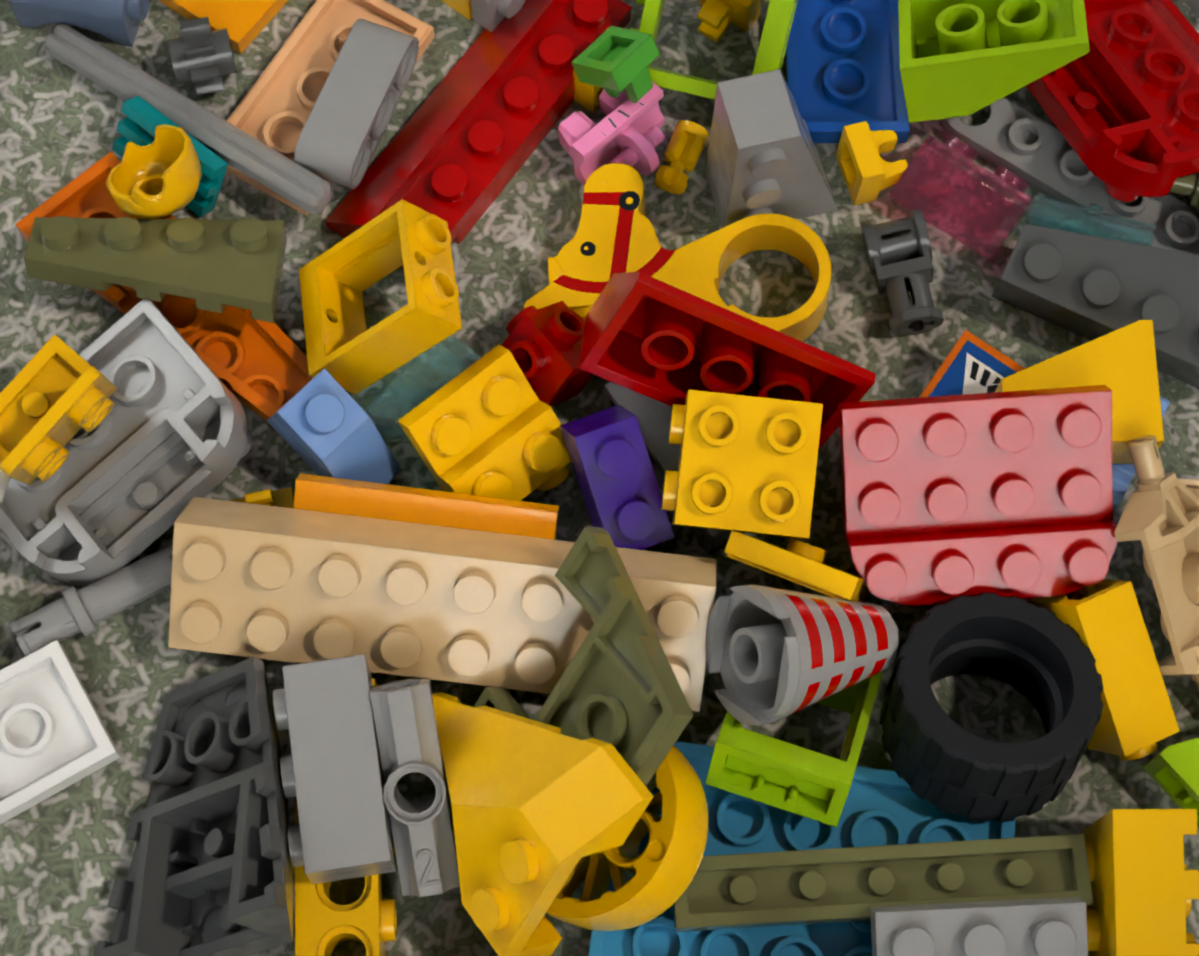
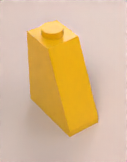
M1138 320L1002 378L995 392L1106 385L1112 390V464H1134L1130 449L1127 446V443L1133 439L1155 435L1158 449L1164 442L1153 320Z
M1103 579L1097 584L1086 585L1079 590L1064 595L1023 598L1040 608L1043 606L1055 613V617L1064 624H1069L1080 635L1079 639L1085 647L1090 649L1096 660L1095 667L1101 675L1103 691L1101 693L1103 708L1101 717L1095 727V732L1087 746L1089 749L1118 755V758L1124 761L1135 760L1154 753L1158 748L1156 742L1180 731L1131 581Z

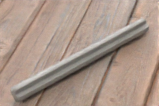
M65 24L56 25L53 33L47 35L45 46L49 48V53L53 58L124 101L140 96L229 165L312 215H319L323 212L326 205L331 202L333 192L330 190L329 182Z

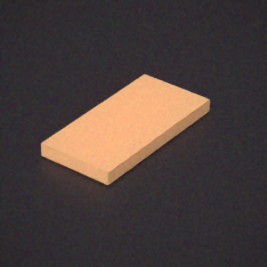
M316 0L227 121L294 161L295 149L301 131L351 28L358 19H365L417 37L419 50L416 63L435 38L434 27L384 0ZM228 164L226 171L302 214L308 215V212Z

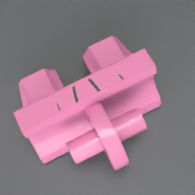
M653 81V88L637 103L630 101L625 89L614 98L609 96L603 88L599 95V108L607 116L597 124L582 111H574L559 124V142L573 159L575 177L583 185H585L588 177L595 170L606 164H627L636 169L640 174L646 176L659 168L660 161L654 148L665 140V136L660 130L665 124V118L659 107V100L664 97L663 90Z

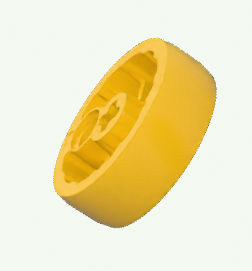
M674 745L646 786L652 792L657 785L661 792L653 795V799L624 844L581 857L546 914L560 921L588 930H625L643 925L655 919L670 908L685 892L703 858L708 836L709 817L702 783L692 765ZM649 832L648 844L639 855V844L644 835ZM586 877L581 899L572 898V894ZM611 877L615 891H608Z

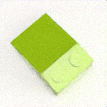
M898 0L900 73L909 123L971 115L1089 53L1084 0Z

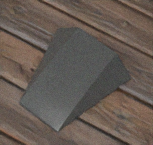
M255 657L248 658L166 694L143 775V780L153 783L146 808L133 813L126 839L137 842L127 880L115 878L107 906L118 910L110 942H97L94 956H249L293 942V865L288 843V825H290L288 798L285 797L280 769V757L282 756L279 734L264 662Z

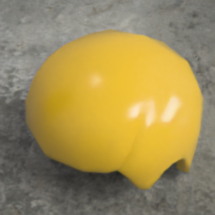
M162 124L156 126L155 139L151 144L140 146L131 141L126 144L122 162L110 171L106 181V187L119 209L127 215L139 219H156L171 215L185 208L194 199L202 177V170L198 154L190 137L182 127Z

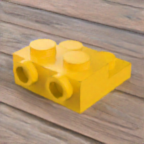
M499 344L398 420V423L442 491L521 501L535 489L547 491L557 487L569 474V469L566 465L571 460L559 427L561 425L551 406L538 399L510 350Z

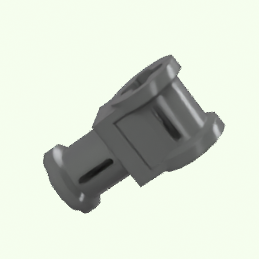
M922 209L911 210L910 217L873 225L870 220L860 222L862 240L870 273L875 277L878 293L887 294L892 319L887 324L889 333L892 336L904 337L926 333L940 326L944 318L941 309L934 307L929 283L933 282L932 251ZM907 291L910 292L913 305L909 303Z

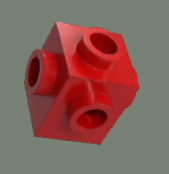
M563 301L540 309H536L535 306H529L520 311L508 323L506 331L509 336L501 345L510 350L538 399L549 406L577 396L594 376V374L579 369L585 322L576 312L569 309Z

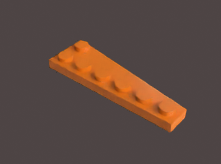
M109 152L17 222L15 225L22 237L27 242L29 241L35 217H131L139 219L129 216L119 209L106 187L110 171L120 164L121 161L112 152ZM167 215V216L160 217V218H156V219H175V218H174L172 215ZM113 284L106 291L91 289L124 315L142 300V298H137L136 292L131 287ZM165 294L161 302L151 300L237 399L265 421L313 378L309 376L307 356L275 322L271 323L252 319L251 309L227 305L223 313L197 309L195 299Z

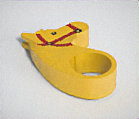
M612 163L599 167L588 177L584 185L582 212L577 232L562 247L557 256L548 257L549 285L528 299L524 304V309L529 306H535L536 309H540L563 301L569 309L576 312L585 322L586 315L614 273L641 272L802 342L817 329L826 313L832 275L831 261L823 241L809 226L795 218L773 213L748 216L678 249L666 250L660 245L655 229L646 217L644 184L640 174L630 165ZM759 250H777L795 257L804 264L810 272L816 288L808 301L797 310L779 317H758L742 311L734 304L728 306L719 295V286L726 270L740 257Z

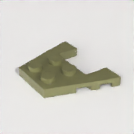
M585 526L555 576L590 614L595 623L534 720L561 728V734L580 740L595 738L612 743L644 785L647 786L693 717V713L610 534L604 528ZM486 687L474 706L485 705L531 719L507 689L503 687Z

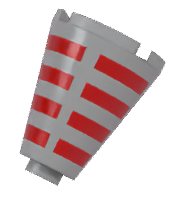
M753 584L729 588L733 591L731 595L719 596L711 610L706 629L705 648L709 674L720 672L726 688L715 690L731 716L741 723L751 726L776 722L887 670L894 663L900 645L898 626L890 613L880 605L851 600L846 601L834 597Z

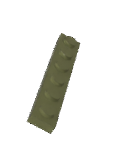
M1084 834L703 856L693 880L685 892L673 904L675 932L866 921L871 920L870 907L1061 897H1080L1086 902V907L1094 902Z

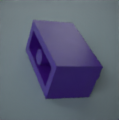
M616 405L559 426L592 527L604 528L610 534L615 547L642 550L675 538L667 511L661 510L662 495L635 414L621 405Z

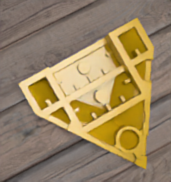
M442 692L434 693L432 697L451 800L462 905L498 956H551L562 940V937L545 914L581 857L622 846L654 796L612 743L595 738L580 740L561 734V728L485 705L471 707L458 703V697Z

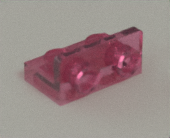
M928 134L888 197L910 211L921 208L925 221L993 262L1024 213H1028L1034 204L1032 198L1024 194L1030 184L1000 165L993 174L973 162L978 152L950 134H947L943 142Z

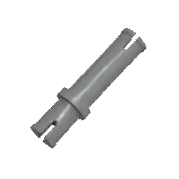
M173 543L79 590H76L74 585L62 590L63 598L18 620L10 621L11 630L14 635L16 634V640L24 655L27 656L55 640H58L60 643L80 632L87 637L97 632L96 624L171 588Z

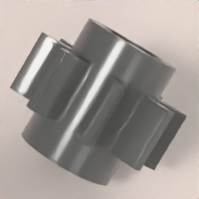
M208 17L180 22L182 37L167 40L178 85L193 82L197 96L225 90L223 75L237 73L227 28L211 31Z

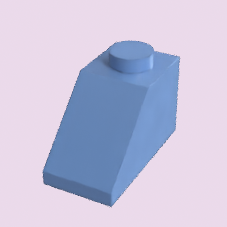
M325 368L267 420L275 431L319 476L387 484L402 470L370 416Z

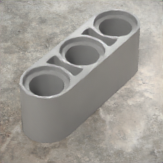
M358 19L354 23L301 131L295 149L294 162L322 179L350 189H355L360 184L415 67L419 50L417 37L365 19Z

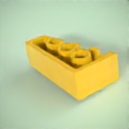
M1112 809L1080 832L1085 837L1094 902L1086 907L1088 951H1090V956H1199V943L1196 942L1192 933L1186 932V918H1188L1191 912L1192 899H1199V870L1188 869L1184 863L1183 835H1197V809Z

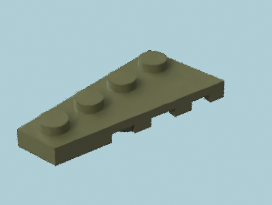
M35 217L24 255V262L29 278L99 291H106L113 284L131 287L136 292L137 298L161 302L165 294L195 299L197 309L223 313L225 307L230 305L251 309L252 319L274 323L287 241L285 220H258L252 218L242 220H211L194 218Z

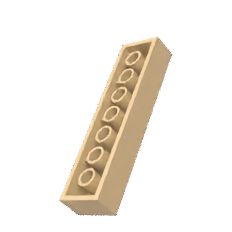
M193 497L174 521L168 648L250 658L255 657L258 659L299 664L365 654L370 670L374 673L550 694L590 632L595 621L555 576L575 542ZM616 547L691 711L700 712L707 661L705 648L706 629L715 600L717 559Z

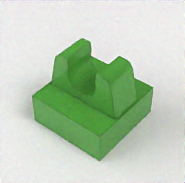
M610 26L576 57L571 64L580 82L602 87L609 96L614 98L625 89L630 101L637 103L653 88L648 65L660 53L651 34Z

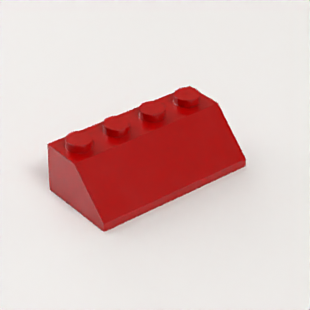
M641 272L614 273L585 319L579 369L671 407L673 404L685 405L688 390L823 404L819 449L839 427V403L859 402L875 383L874 372Z

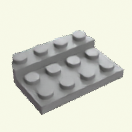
M142 299L79 354L117 388L109 397L115 403L113 409L94 430L88 433L81 428L64 446L70 452L69 457L58 471L45 482L36 477L28 485L10 477L3 501L0 504V528L17 551L59 581L76 585L79 588H83L127 566L174 524V521L193 497L204 498L233 471L239 460L252 447V434L248 430L246 414L240 401L222 383L158 307L148 299Z

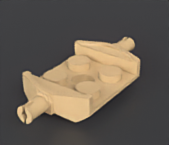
M1143 436L1127 443L1139 481L1136 482L1137 489L1131 493L1114 534L1117 542L1141 540L1143 566L1148 577L1152 579L1161 610V629L1165 638L1170 641L1172 649L1168 656L1161 662H1158L1162 676H1190L1191 680L1196 682L1199 692V479H1181L1176 477L1175 472L1165 473L1156 443V436Z

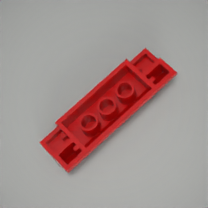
M526 0L515 16L509 19L504 17L492 32L485 29L367 170L360 184L348 193L325 221L326 226L346 238L403 199L447 221L451 234V243L454 241L460 244L574 102L575 77H573L574 68L571 62L610 26L625 28L631 20L632 7L621 0Z

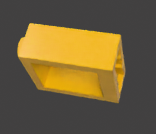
M403 199L299 269L309 376L314 377L325 368L346 391L353 394L361 392L462 329L458 301L459 290L455 279L451 251V234L448 229V222ZM403 265L408 304L367 330L363 291Z

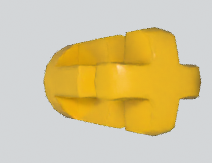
M680 120L676 123L664 153L665 158L663 161L667 165L659 166L656 172L655 185L659 189L674 195H681L685 192L689 177L684 172L690 173L694 171L700 154L709 138V133L704 127L689 120Z

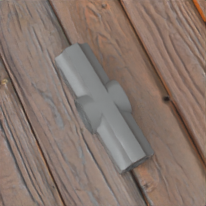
M406 679L372 687L369 691L384 779L383 798L390 817L402 896L411 895L420 898L443 894L450 889L460 887L447 792V779L442 760L430 679ZM411 772L422 773L433 781L435 790L427 799L411 801L404 798L399 792L396 785L397 781L402 776Z

